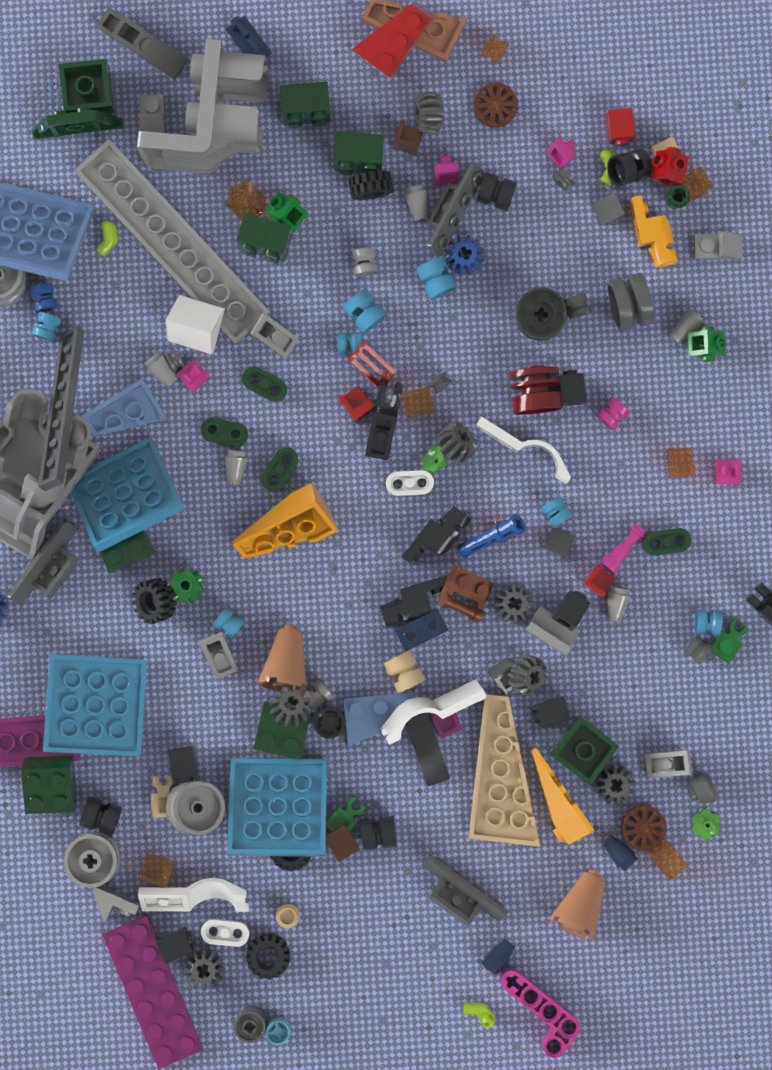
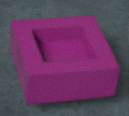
M456 713L444 719L437 714L431 716L440 739L463 730Z

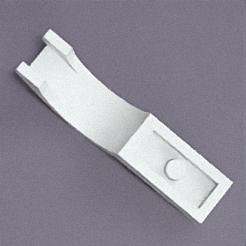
M480 418L476 428L517 453L523 448L537 447L548 452L555 462V478L564 484L569 482L571 476L558 451L550 444L541 440L521 442L485 418Z
M475 679L434 700L424 697L412 698L399 705L380 730L383 736L388 734L386 740L390 745L401 739L404 725L412 717L420 713L430 712L444 719L487 697L483 688Z
M202 879L191 884L188 888L140 887L138 892L142 911L190 912L195 905L211 898H221L229 901L234 906L236 912H249L250 908L249 904L245 902L246 890L224 879Z

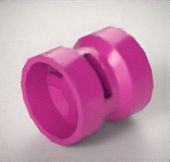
M612 397L608 402V408L601 409L596 416L605 426L613 431L618 426L620 418L625 419L630 412L619 400Z

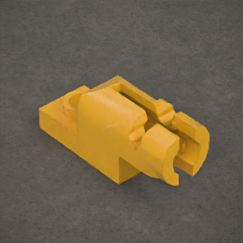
M641 195L632 197L629 204L639 248L651 247L648 250L655 268L676 264L678 262L676 250L666 248L674 243L668 219L665 215L646 218L649 215L647 202L642 201Z

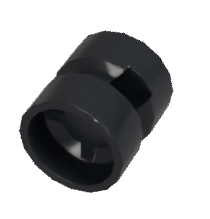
M643 149L612 156L607 163L608 176L616 186H624L645 180L650 177L653 168L650 155Z
M485 172L476 201L485 205L494 202L495 208L508 212L517 182L507 178L500 182L498 176Z
M333 706L322 708L314 718L315 731L326 739H333L339 736L345 727L343 713Z
M89 796L81 816L80 826L90 830L98 828L99 833L113 836L121 815L122 806L110 802L104 805L103 800Z
M394 816L380 817L379 821H376L374 818L360 819L363 851L377 849L378 845H381L383 848L397 847Z

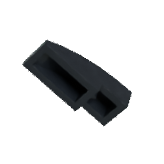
M420 713L412 717L405 725L427 786L450 779L428 714Z

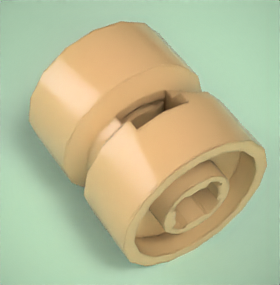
M411 650L383 663L388 674L394 676L392 682L398 694L426 680L421 669L415 667L417 661Z

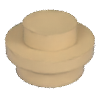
M284 904L278 908L276 921L281 927L292 928L299 922L300 913L296 906Z

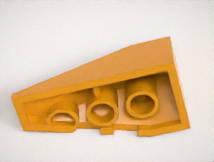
M310 483L289 494L232 541V545L246 559L271 553L274 548L288 546V548L296 547L295 543L309 540L310 543L318 542L337 532L338 527L323 497L314 485Z
M535 747L532 748L531 753L550 817L556 827L552 831L560 843L565 840L569 845L590 834L594 829L577 804L571 800L567 790L557 780L554 772Z

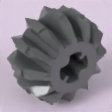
M434 92L418 93L414 106L415 124L418 131L426 133L440 131L444 118L443 101L440 94Z
M454 422L447 424L437 436L438 441L436 444L441 448L440 452L446 455V459L451 458L454 463L458 461L464 463L478 449L476 446L478 440L473 437L475 433L470 432L468 426L463 427L460 422L457 424Z
M515 583L511 584V592H509L506 586H503L502 591L505 593V596L500 593L495 595L498 599L502 600V602L494 603V607L502 606V610L496 614L500 616L506 613L504 622H508L510 616H513L512 622L517 624V615L525 622L527 618L523 612L530 615L533 614V611L526 607L527 605H535V601L526 600V598L532 595V592L530 591L523 595L524 585L520 586L518 592H516ZM511 597L514 600H520L521 604H518L520 606L518 610L509 608L508 604L511 603L509 602Z
M523 655L522 657H515V664H509L511 672L507 673L510 677L507 684L512 687L515 693L532 696V694L539 693L540 687L545 686L543 681L548 677L544 674L547 667L542 664V660L539 658Z
M284 686L282 693L276 691L274 693L275 699L270 701V705L274 707L270 711L271 715H278L275 720L276 723L284 720L285 728L289 726L290 722L295 727H298L299 720L305 722L307 720L306 714L311 712V708L307 706L311 702L310 698H303L306 693L305 690L297 693L296 686H293L291 691ZM287 703H291V706L294 705V710H290V707L286 708Z
M611 764V773L606 768H603L602 772L606 776L604 778L600 775L596 777L597 780L602 781V784L595 785V789H603L598 797L602 799L607 796V804H611L614 798L615 804L619 806L621 804L620 797L628 802L629 797L626 793L635 794V791L630 789L629 786L636 785V781L627 780L633 775L631 771L623 775L625 766L621 765L617 772L616 766ZM613 779L616 781L620 779L621 782L618 784L620 787L619 790H616L614 788L613 790L610 789V787H612L611 781Z
M203 948L202 956H200L195 950L193 952L194 959L190 957L186 959L187 964L190 966L184 967L183 971L191 973L186 977V981L189 982L194 979L195 982L192 986L194 989L197 988L199 983L202 984V991H206L207 983L214 989L216 987L214 980L222 981L223 977L218 973L225 972V967L217 966L222 963V957L216 960L213 959L216 951L213 950L210 956H207V949ZM204 964L208 965V971L210 972V974H208L207 972L205 973V975L201 974V968L199 967V965H201V967H203Z

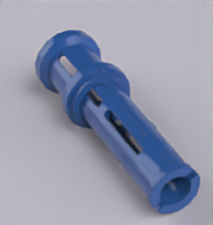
M513 514L508 520L495 523L492 529L458 544V552L462 558H467L494 543H505L510 537L525 533V523L518 514Z

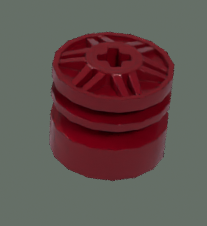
M535 365L509 373V380L521 381L510 385L511 390L522 391V395L512 398L514 415L540 414L563 409L562 392L550 391V387L560 384V379H549V377L559 375V367Z

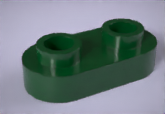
M255 366L249 367L244 371L242 382L248 390L274 403L281 402L286 397L287 386L283 380ZM254 375L259 377V381L255 384L250 382V378ZM278 387L280 392L277 395H273L271 389Z
M210 418L205 420L201 426L203 438L211 443L241 447L247 442L249 437L246 427L237 422ZM210 426L217 427L215 434L208 432ZM235 430L241 433L237 439L232 437V432Z
M285 447L276 452L262 475V484L266 490L278 492L283 489L299 461L298 455L293 449ZM284 456H289L291 458V462L289 464H284L282 462ZM272 476L278 477V483L272 485L269 481Z
M683 528L654 531L647 534L643 539L645 552L652 556L683 552L691 545V535ZM676 536H680L682 538V543L680 545H677L674 542V538ZM653 539L659 543L657 548H652L650 545Z

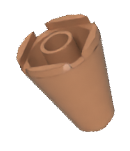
M284 625V628L278 630L259 677L258 685L262 684V687L265 689L282 692L284 686L289 690L296 686L297 693H300L302 690L306 691L303 634L301 631H298L297 626Z
M589 870V873L583 872L553 912L549 921L553 925L556 921L561 923L560 929L574 936L585 939L586 935H588L589 940L594 941L606 883L602 879L603 875L594 870Z

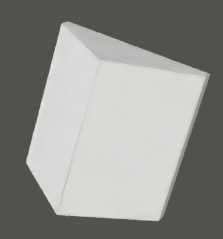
M179 295L166 318L168 341L213 354L225 308Z

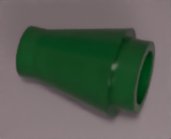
M678 184L670 187L666 196L668 206L672 209L685 207L690 201L689 190L685 186ZM673 197L678 198V199H679V202H677L676 200H674Z

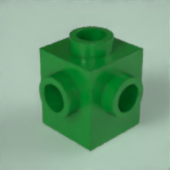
M280 192L270 201L269 206L265 210L271 217L270 220L290 225L293 232L296 231L308 215V212L300 206L301 202L291 194L286 196Z
M710 326L701 327L700 331L688 332L689 356L699 357L702 362L716 361V357L725 356L726 340L724 332L715 331V327Z
M182 568L171 576L173 580L169 584L173 588L171 593L176 594V597H174L176 601L181 599L183 603L189 601L191 604L202 596L200 592L205 589L202 586L205 581L197 570L192 572L191 569L185 571ZM188 581L190 588L183 590L181 587L182 582Z

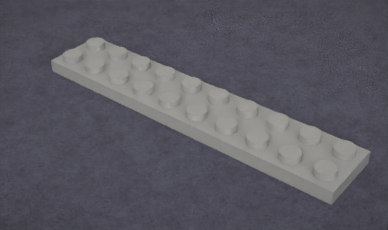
M110 139L74 170L81 180L191 298L225 308L220 329L235 345L252 331L262 313L267 316L271 314L262 302Z

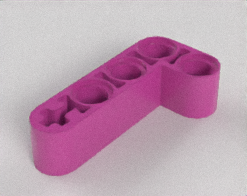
M513 967L505 968L500 975L502 987L550 1026V1029L542 1039V1047L547 1056L551 1058L560 1057L580 1032L578 1019L519 970ZM516 975L515 979L521 985L520 990L512 982L508 985L506 977ZM527 990H535L537 992L534 1000L527 1001L524 998ZM547 1005L556 1007L555 1013L551 1016L543 1014V1010ZM567 1020L575 1022V1026L571 1031L562 1029L563 1023ZM554 1039L560 1042L556 1050H549L547 1048L550 1040Z

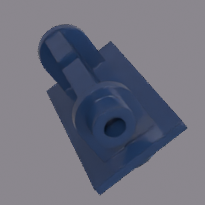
M245 15L241 18L236 16L231 20L232 25L227 27L226 31L242 53L266 55V58L272 54Z
M436 609L396 629L395 632L406 652L448 631V628L439 610Z

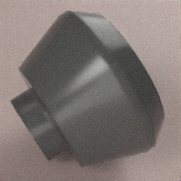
M699 772L689 782L690 787L687 790L692 801L697 800L699 804L715 802L717 793L707 773Z

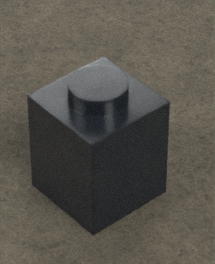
M577 370L563 371V375L558 377L560 379L558 387L559 392H562L563 406L585 404L587 400L584 374H577Z
M570 590L563 598L552 619L573 631L588 609L590 602L586 600L587 597L581 592Z
M563 696L534 704L535 710H532L535 724L540 723L542 728L570 720Z
M194 745L168 750L172 779L179 778V783L194 780L193 776L199 774Z
M185 926L156 940L165 964L191 953L194 950L193 945L196 944L191 930L187 932Z

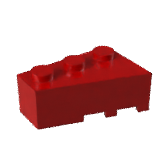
M411 3L352 50L391 78L401 67L435 15L419 3Z

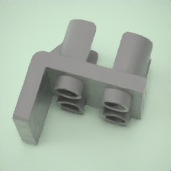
M206 39L204 55L193 54L191 60L190 82L195 84V96H200V103L188 102L185 126L186 131L190 132V135L138 131L137 149L146 167L156 170L212 174L218 169L220 162L238 152L261 154L263 131L258 127L259 112L257 108L227 105L225 100L263 103L267 100L269 72L268 67L264 66L266 55L225 52L221 40Z
M25 389L15 393L9 400L5 415L0 421V541L33 560L43 545L48 522L97 457L100 447L90 441L91 428L87 421L77 414H73L64 482L47 491L39 488L38 483L48 415L46 413L49 399L36 390Z

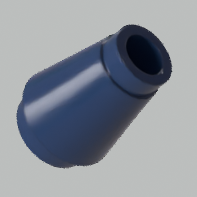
M613 835L603 844L618 869L621 868L623 871H626L638 859L634 855L635 851Z
M504 938L502 942L497 944L483 957L484 960L481 964L497 976L499 972L502 973L515 946Z

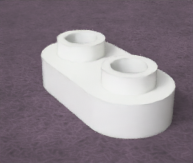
M422 470L393 472L386 480V488L394 496L425 495L432 490L434 485L432 475ZM419 479H424L426 481V486L422 488L417 485V481ZM396 480H400L403 484L399 489L393 486Z
M209 919L201 928V936L209 944L239 947L248 941L250 930L241 921ZM216 927L218 934L212 935L209 929ZM240 929L242 936L235 937L233 931Z

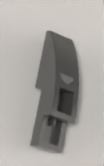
M110 7L96 26L100 31L174 80H176L188 62L185 57Z

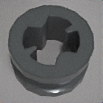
M563 167L559 169L558 174L554 173L552 175L555 182L564 191L569 189V185L573 186L575 184L573 177Z
M175 348L172 349L171 353L168 354L166 352L164 354L174 372H177L178 367H185Z
M446 372L440 374L429 384L430 388L433 387L435 389V394L440 393L452 382L451 379L446 378Z

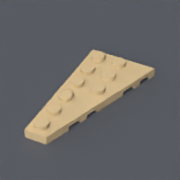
M486 694L487 698L483 701L468 839L541 847L509 697Z

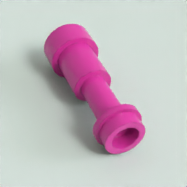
M637 524L630 528L632 532L621 545L618 544L609 556L606 555L600 561V564L614 575L621 568L620 564L630 553L629 549L639 538L643 539L646 531Z

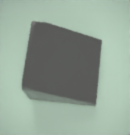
M616 193L592 204L601 226L619 220L625 215Z
M554 527L543 549L567 558L575 536Z
M505 658L488 670V673L503 695L512 690V687L507 684L510 679L507 673L511 672L509 664H512L508 658Z

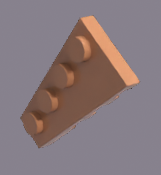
M370 0L361 21L379 29L405 9L406 6L385 0ZM431 12L435 17L414 47L447 62L467 22V18H457L441 12Z

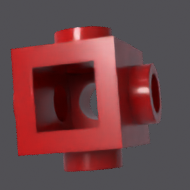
M667 147L666 150L656 151L650 179L666 186L683 184L688 169L689 156L682 154L681 150L675 147Z

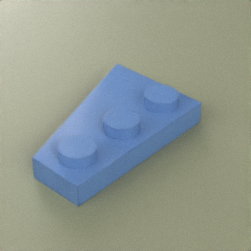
M142 378L81 416L89 424L94 437L168 420Z
M415 692L344 699L348 747L380 733V728L399 705L406 700L416 698Z

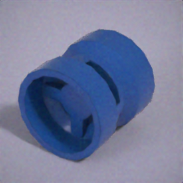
M52 283L39 284L29 289L30 296L35 301L34 309L36 313L48 312L58 308L57 299L52 294L54 291Z

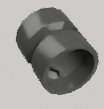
M252 1005L246 1006L239 1011L234 1022L235 1035L239 1040L245 1043H254L262 1038L267 1026L265 1012L261 1008Z

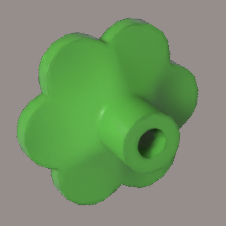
M431 446L428 449V453L423 456L424 471L436 473L439 468L445 467L446 457L444 453L440 452L441 448L439 446Z
M703 809L700 814L692 816L691 820L694 824L692 832L695 835H700L702 839L708 840L712 835H717L720 832L718 825L720 818L717 814H712L710 810Z

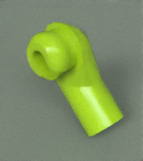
M603 150L600 153V160L605 164L606 170L599 181L609 187L612 181L608 176L607 163L616 153L612 150Z
M109 220L103 221L100 225L103 241L95 249L103 257L118 242L117 227Z
M476 1002L463 1003V1015H476L485 1028H492L494 1026L496 1017L487 1004Z

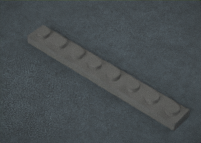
M79 326L60 335L38 487L43 491L52 489L64 482L84 330Z

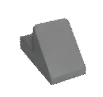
M164 95L140 96L139 121L141 131L166 133Z
M721 231L720 234H695L694 259L742 260V235Z
M262 313L250 333L256 341L265 344L284 358H287L299 339L264 313Z
M222 632L199 641L216 679L238 671L237 664L229 649L227 638Z
M678 749L645 754L648 778L692 775L689 750Z
M104 886L94 887L93 894L104 923L108 921L114 906L118 907L117 911L126 916L136 915L141 906L140 902Z

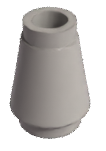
M423 184L405 188L406 195L403 196L414 217V221L428 218L427 192L424 190Z
M690 309L687 313L684 312L669 335L680 345L682 341L688 338V332L700 330L701 325L705 321Z
M159 352L144 363L148 368L146 370L167 387L178 379L165 355L162 356Z
M228 449L227 455H225L226 483L241 484L248 457H246L247 451Z
M611 585V589L608 590L607 594L608 620L621 622L631 597L629 595L630 589Z

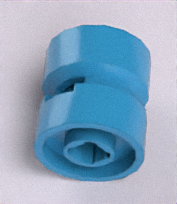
M444 256L430 260L416 269L421 282L427 284L425 291L430 300L440 298L458 288L453 275L447 273L449 267Z
M367 288L358 292L343 306V309L350 318H356L355 324L363 334L370 331L387 316V313L380 304H374L375 298Z

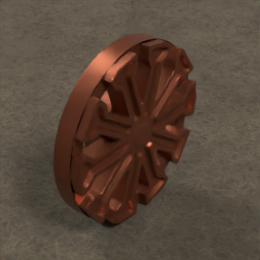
M487 84L475 96V115L482 124L488 127H504L517 114L518 100L516 94L505 84ZM492 88H497L496 96L494 95ZM502 90L507 91L506 94L500 97ZM488 91L490 98L484 95L483 92ZM509 97H512V98H513V101H505V100H507ZM478 99H482L487 103H479ZM505 107H513L514 111H510ZM486 108L483 113H479V109ZM502 113L508 115L509 118L507 120L504 119ZM490 114V120H485V117ZM495 116H498L499 123H495Z
M636 806L630 809L622 820V836L626 843L636 850H653L660 846L665 839L667 832L666 820L657 809L651 806ZM638 810H641V811H642V818H641V819H640V817H639L638 814H637V811H638ZM650 810L652 814L647 819V811ZM630 815L634 817L636 822L629 821ZM659 816L660 821L652 823ZM629 825L634 827V829L627 831L625 827ZM662 826L661 832L653 829ZM636 834L632 840H629V835ZM651 834L659 836V840L655 841ZM647 837L652 843L648 847L646 846ZM641 838V846H636V843Z

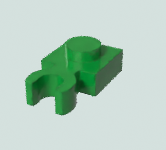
M732 619L729 622L728 633L721 630V634L717 635L713 641V648L710 651L728 664L742 645L737 638L743 636L748 630L747 626H743L741 631L737 632L734 629V625L738 621L736 619Z
M351 797L348 800L347 809L344 810L339 806L326 821V827L332 832L340 826L346 825L350 832L358 823L353 818L354 815L361 814L366 806L363 804L360 809H354L352 803L356 797Z

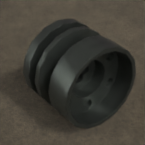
M545 287L534 288L526 292L519 300L516 310V321L520 331L529 339L536 341L549 340L555 337L563 328L567 316L566 304L562 297L554 290ZM539 310H543V313L548 316L543 318L542 322L538 321V317L534 316Z

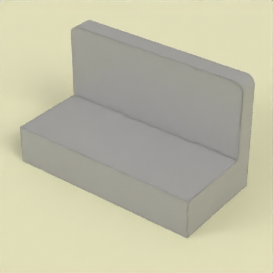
M538 607L526 626L525 631L567 656L579 634V630L576 628L573 631L569 630L552 619L554 614L543 607Z

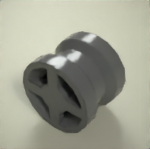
M586 293L564 300L566 307L569 309L568 316L570 320L592 312L591 307L586 303Z
M696 635L690 641L683 654L693 657L695 662L700 665L712 650L713 645L703 642L702 638Z

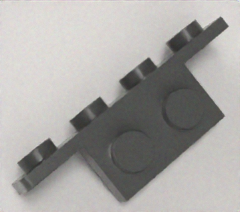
M475 163L469 165L459 186L451 183L447 184L426 223L435 230L428 243V247L438 256H442L445 249L449 246L456 228L459 227L466 209L470 206L477 188L483 181L485 173Z
M65 519L61 521L47 542L40 548L33 561L26 567L25 572L17 583L12 586L11 591L7 595L10 600L23 605L35 587L52 599L80 561L65 549V546L78 528Z
M429 855L422 863L425 869L440 879L429 899L467 927L472 923L480 908L497 921H501L507 916L508 911L501 902L489 898L480 887L467 882L461 873L452 871L445 866V863L440 858Z

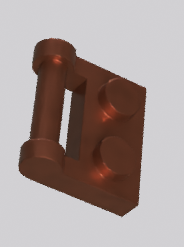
M453 564L439 596L438 604L441 607L451 608L467 615L474 622H479L483 617V608L494 583ZM453 593H459L473 600L472 607L453 599Z

